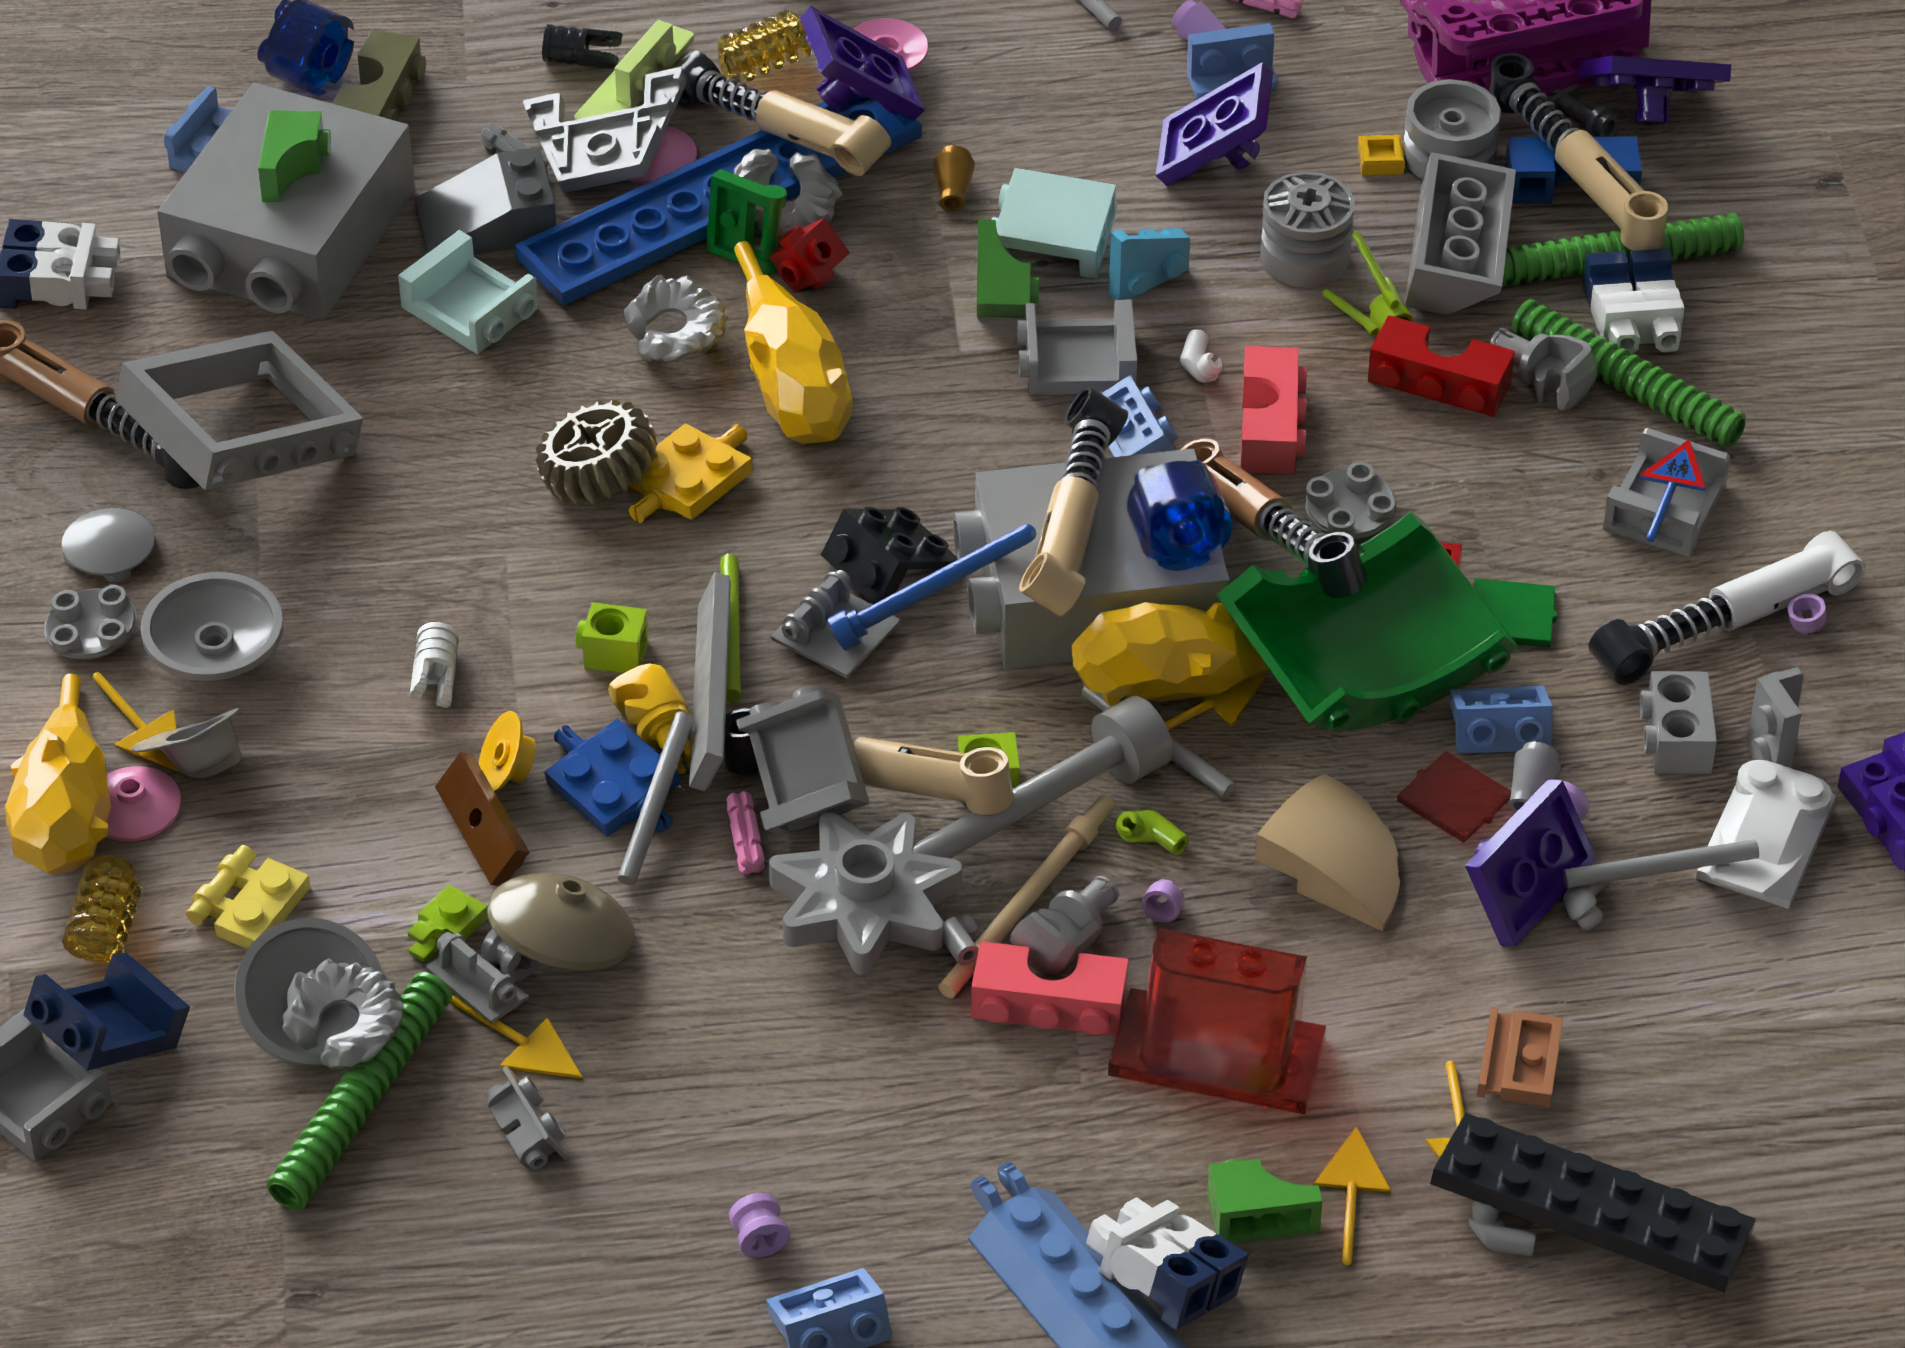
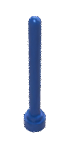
M1024 524L860 612L856 609L850 612L844 609L828 617L829 625L837 641L845 651L862 643L861 637L868 634V628L1027 545L1036 538V529L1030 524Z

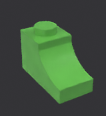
M269 110L258 166L262 202H280L286 188L295 180L311 173L320 174L323 156H330L331 131L330 129H323L322 111Z
M978 219L977 317L1025 318L1026 303L1039 304V277H1030L1031 262H1020L1007 252L999 239L996 220Z
M1260 1158L1249 1160L1232 1159L1223 1163L1209 1164L1207 1198L1215 1232L1231 1243L1320 1233L1323 1200L1319 1185H1299L1278 1179L1262 1167Z

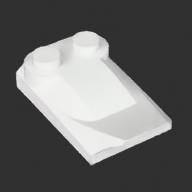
M1752 760L1743 764L1738 770L1736 785L1708 846L1756 839L1759 847V858L1701 867L1697 870L1696 879L1789 909L1834 809L1836 796L1831 792L1830 786L1823 779L1770 761Z

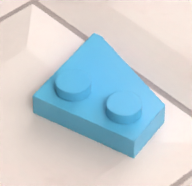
M1165 228L1162 231L1141 229L1136 236H1128L1123 230L1111 232L1109 296L1113 300L1132 299L1188 271L1190 237L1180 228Z

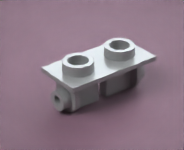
M446 932L440 936L436 944L439 949V958L428 964L426 970L430 974L442 979L454 994L489 1023H494L529 999V995L515 985L513 977L509 974H502L465 943L462 935Z
M507 1066L502 1068L509 1082L504 1085H494L488 1090L487 1107L505 1133L521 1124L520 1127L506 1136L521 1164L529 1166L532 1170L540 1169L546 1165L548 1156L555 1151L565 1161L570 1159L560 1143V1140L566 1137L562 1127L549 1111L543 1114L538 1106L545 1101L539 1089L528 1076L520 1080Z

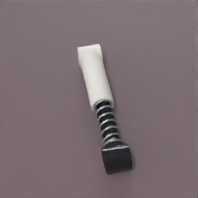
M1826 531L1814 537L1802 552L1715 587L1710 591L1709 599L1701 598L1696 605L1689 603L1685 605L1683 611L1674 609L1669 616H1658L1656 622L1648 620L1644 624L1639 625L1633 624L1629 626L1621 619L1609 621L1595 631L1590 638L1588 648L1590 653L1618 684H1631L1640 679L1649 670L1659 650L1669 652L1670 646L1674 644L1682 647L1684 640L1689 638L1696 641L1700 633L1710 635L1711 629L1714 627L1726 631L1735 630L1787 608L1795 597L1803 594L1818 595L1825 591L1835 596L1844 594L1853 589L1863 578L1866 564L1835 531Z

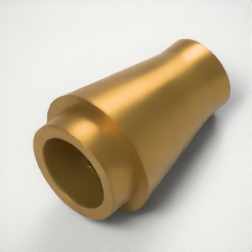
M957 145L946 146L939 150L933 160V169L940 196L939 204L944 210L959 211L965 206V198L974 173L975 161L966 148Z

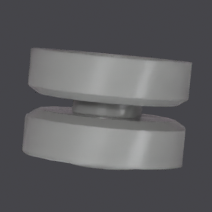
M1461 80L1433 81L1418 88L1409 97L1406 109L1403 154L1407 168L1423 180L1431 152L1494 165L1501 113L1496 98L1485 88Z

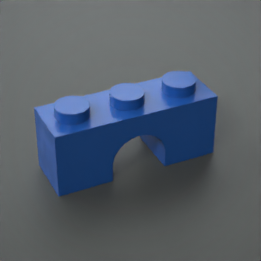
M1637 136L1593 137L1640 186L1642 167ZM1508 137L1505 167L1516 169L1512 204H1552L1554 186L1563 181H1574L1555 161V151H1552L1547 143L1543 142L1539 137Z

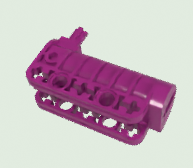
M1400 0V4L1408 13V36L1415 42L1413 49L1418 66L1428 83L1447 79L1461 80L1481 86L1488 91L1491 62L1493 59L1504 53H1518L1531 60L1533 64L1532 78L1537 82L1540 93L1552 96V90H1563L1575 84L1579 86V90L1595 87L1593 86L1594 79L1579 78V63L1581 60L1607 56L1640 58L1636 49L1649 47L1652 0H1479L1474 2L1471 0Z

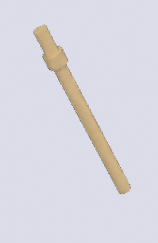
M1100 795L1083 816L1078 815L1069 823L1063 831L1064 838L976 940L975 944L978 948L980 941L1001 943L1078 850H1085L1098 835L1097 828L1115 808V804L1110 797ZM977 959L969 965L957 963L938 985L941 994L949 999H953L974 975Z

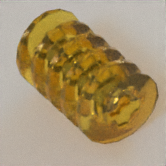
M785 9L778 12L776 17L768 16L762 22L756 21L749 24L747 28L741 27L734 30L733 34L727 33L720 36L717 41V57L722 73L727 79L734 78L738 83L741 82V76L749 82L755 79V69L762 76L768 74L770 71L769 63L778 70L784 67V58L790 64L797 62L799 57L798 51L804 58L810 57L812 48L805 39L807 34L801 20L792 11Z
M99 855L89 859L84 865L83 875L78 885V892L74 897L73 908L70 910L69 922L66 924L64 937L62 938L64 948L71 955L96 964H109L112 955L124 953V944L128 940V930L133 924V914L137 910V900L141 897L142 885L134 877L135 871L132 865L122 857Z

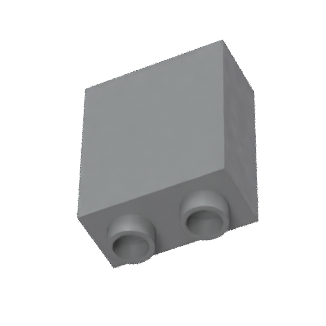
M253 82L157 210L166 276L174 278L180 284L192 290L203 291L210 288L252 300L270 312L284 313L291 311L324 321L415 190L409 124ZM269 110L322 111L323 129H330L331 153L330 156H323L320 174L311 173L295 180L286 188L280 202H262L258 166Z
M1194 448L1104 458L1102 461L1103 468L1099 472L1100 479L1097 482L1098 505L1080 574L1086 578L1085 585L1072 608L1060 617L1020 592L1019 585L1025 571L1035 558L1052 491L1056 483L1062 479L1065 463L975 472V510L953 513V536L957 560L1024 524L1032 525L1037 532L1036 538L1032 542L983 567V577L970 578L967 583L968 606L973 633L976 635L996 632L1004 670L1073 662L1072 644L1101 612L1129 608L1144 602L1164 605H1187L1207 611L1214 603H1221L1217 594L1229 585L1230 579Z

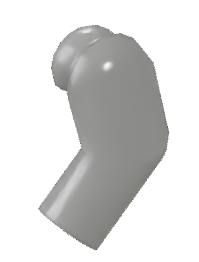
M1608 882L1566 890L1563 902L1568 916L1572 921L1577 920L1581 929L1590 930L1602 921L1603 912L1596 907L1597 900L1595 896Z
M963 915L959 919L954 916L943 922V943L960 965H969L978 956L979 948L973 941L978 937V926L974 918L969 915Z
M1477 1201L1473 1202L1472 1213L1468 1215L1469 1227L1486 1248L1496 1252L1526 1257L1533 1256L1536 1232L1506 1227L1501 1218L1498 1217L1499 1209Z

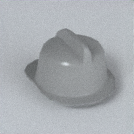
M239 708L233 709L206 722L177 728L149 737L135 744L132 747V751L147 752L161 749L179 772L189 777L202 779L214 776L237 765L241 760V751L231 720L240 710Z

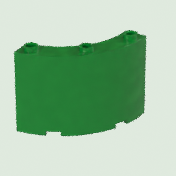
M1411 511L1386 530L1360 545L1359 550L1362 553L1360 557L1367 573V582L1361 590L1351 596L1344 598L1326 596L1321 588L1318 577L1311 572L1309 567L1303 569L1300 577L1289 578L1285 571H1269L1254 565L1217 594L1220 601L1307 722L1315 727L1331 731L1362 729L1395 719L1399 722L1409 720L1420 709L1449 695L1450 689H1460L1485 672L1494 673L1500 670L1509 662L1510 654L1519 648L1429 526Z

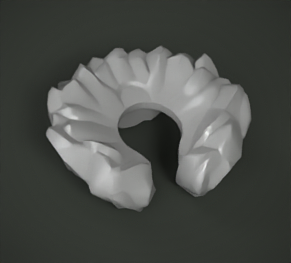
M754 149L744 155L742 162L734 168V174L768 186L770 177L777 168L778 161L770 149ZM797 152L790 158L787 174H795L800 182L801 191L797 199L786 201V206L781 209L780 237L797 225L803 228L823 218L827 222L832 220L835 202L842 196V191L837 179L826 172V165L819 160L816 154L804 156ZM756 205L754 226L762 230L764 207Z
M659 274L645 284L641 293L630 302L628 307L624 308V316L629 331L636 339H642L636 346L637 351L642 359L657 363L662 361L671 362L673 360H680L686 355L707 352L724 335L723 333L726 330L724 323L728 319L724 314L725 308L719 298L712 296L708 288H703L699 284L694 283L691 276H684L677 280L674 278L666 280L663 275ZM676 312L682 314L687 319L686 326L678 332L662 333L648 331L645 333L646 325L663 313Z
M329 958L319 964L317 969H312L307 974L298 972L294 975L287 991L288 1009L283 1014L284 1025L282 1028L287 1036L297 1043L299 1047H302L304 1050H310L319 1045L316 1040V1032L323 1013L335 1004H348L359 1013L356 1025L347 1032L329 1037L326 1040L324 1052L321 1056L322 1064L330 1070H342L357 1066L359 1063L368 1062L381 1051L401 1025L404 1004L401 1002V995L395 991V983L388 981L384 973L375 971L373 967L362 968L357 962L351 965L343 962L334 963Z

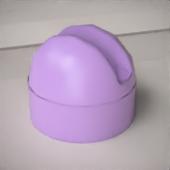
M1803 594L1795 597L1788 605L1789 620L1796 632L1803 635L1814 632L1818 633L1825 626L1827 619L1826 606L1823 599L1819 596ZM1811 611L1812 618L1804 619L1802 613Z
M1166 879L1154 882L1142 899L1144 912L1151 919L1161 923L1174 921L1184 904L1183 890L1173 884V881ZM1160 896L1167 898L1163 904L1157 900Z

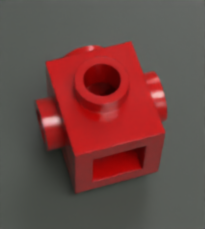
M823 218L803 228L797 225L787 231L778 240L782 246L769 258L778 269L780 277L794 292H797L808 286L817 290L827 284L835 276L832 269L850 252L827 220Z

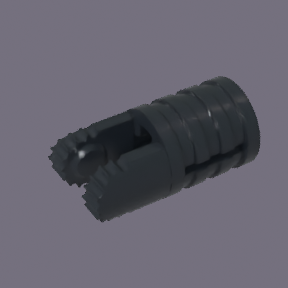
M547 24L543 37L542 59L543 62L555 61V63L565 62L580 66L615 69L619 61L618 56L611 54V52L589 50L590 45L619 47L623 34L618 31L590 28L578 29L577 27L568 28Z

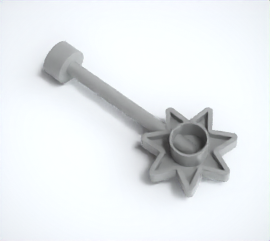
M1130 696L1093 718L1091 732L1094 744L1012 789L1014 799L1012 805L1007 810L994 815H978L971 812L915 843V818L911 814H900L866 835L836 813H822L819 818L820 851L775 855L769 860L770 886L795 901L783 917V941L785 945L798 947L837 939L852 970L860 975L871 971L886 944L890 941L931 951L940 949L943 944V921L932 905L961 890L962 865L958 860L951 858L1107 770H1110L1114 776L1125 783H1134L1166 765L1172 759L1173 745L1165 722L1148 701L1139 696Z

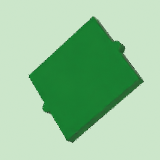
M1474 578L1473 587L1516 644L1550 647L1552 623L1557 621L1558 616L1557 611L1553 610L1555 586Z

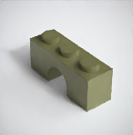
M371 29L357 55L360 85L343 82L332 104L398 121L402 108H407L410 104L412 89L416 81H421L424 77L426 58L421 55L419 37Z

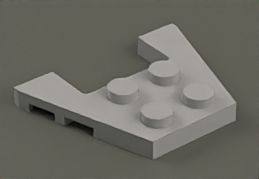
M682 67L645 74L644 104L642 106L564 122L565 103L560 92L524 100L523 105L563 193L646 176L687 83Z

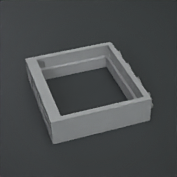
M273 330L122 363L115 399L205 491L354 456L363 423V417ZM268 379L311 421L217 443L173 399ZM215 470H217L221 475L214 477Z

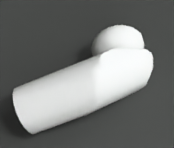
M1196 329L1190 331L1180 357V364L1198 382L1210 383L1218 378L1223 364L1220 358L1215 362L1211 360L1214 355L1213 353L1205 354L1209 343V336L1204 331Z

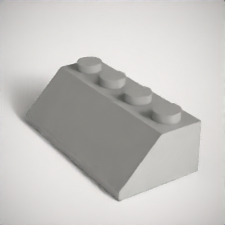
M1431 152L1420 189L1405 298L1406 307L1449 315L1501 292L1516 169Z

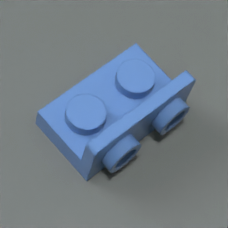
M1270 23L1188 34L1187 76L1196 99L1201 98L1262 62L1273 72L1271 90L1277 89L1278 79L1273 69L1275 34Z
M207 86L196 99L189 103L187 110L178 121L167 129L164 137V146L167 149L169 168L186 173L232 111L218 106L216 88Z
M1130 375L1102 393L1128 411V418L1122 431L1109 446L1114 457L1156 453L1162 449L1165 452L1176 450L1172 442L1179 439V436L1165 415L1160 419L1156 415V412L1161 410L1162 407L1149 386L1141 390Z
M1544 686L1450 689L1449 707L1456 723V749L1458 753L1517 752L1528 742H1541L1552 747L1553 706Z
M864 1268L766 1299L769 1317L786 1339L787 1348H867L892 1338L884 1293Z

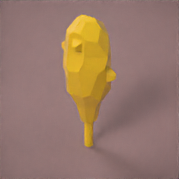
M747 241L739 242L735 245L734 251L748 281L746 285V299L749 318L744 329L746 346L751 361L750 367L754 372L764 397L767 412L776 420L788 438L801 444L833 441L840 436L852 416L853 398L844 368L842 353L818 313L797 301L771 277L764 275L750 243Z
M1144 602L1129 608L1101 612L1072 644L1073 667L1084 685L1091 691L1101 693L1105 703L1108 705H1116L1124 696H1139L1144 699L1166 702L1217 695L1250 678L1271 671L1236 621L1229 615L1222 602L1214 603L1207 611L1187 605H1164Z
M76 674L64 676L59 707L54 710L40 734L29 744L25 755L11 764V773L15 780L5 804L6 826L11 835L13 855L51 875L78 869L94 856L97 843L108 836L109 833L106 821L110 813L111 803L105 756L103 750L92 736L85 713L78 708L81 678Z

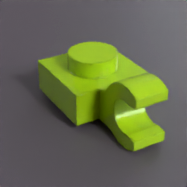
M448 884L418 913L419 921L407 933L409 938L416 941L409 949V954L422 962H427L438 950L436 946L438 939L446 932L451 934L459 933L466 940L488 919V905Z

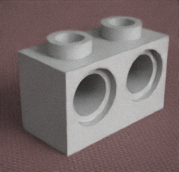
M1651 671L1649 690H1641L1639 707L1640 718L1648 719L1649 725L1644 727L1643 747L1645 754H1652L1654 773L1712 774L1717 739L1709 673L1702 671Z

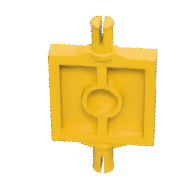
M686 423L679 427L656 446L658 457L651 461L652 470L641 473V482L629 485L630 488L642 493L644 496L637 503L629 507L631 517L635 521L638 519V523H642L657 509L675 511L690 520L696 518L753 472L752 458L735 450L738 445L748 439L745 429L742 426L739 427V424H735L721 437L714 438Z

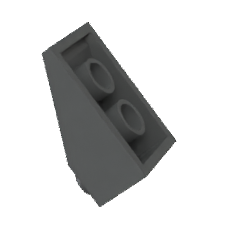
M540 147L497 153L415 198V206L426 253H429L458 230L472 237L473 254L476 255L515 249V244L556 226L555 203Z

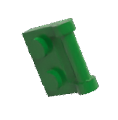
M723 169L714 173L711 176L706 251L740 264L734 247L739 242L747 241L753 249L762 272L766 274L777 273L778 269L769 257L778 249L781 209L786 206L787 199L785 188L777 185L764 186ZM756 205L764 207L761 250L753 247Z

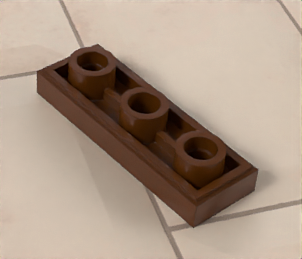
M460 752L435 788L490 885L500 886L510 880L516 870L522 866L530 852L474 755Z

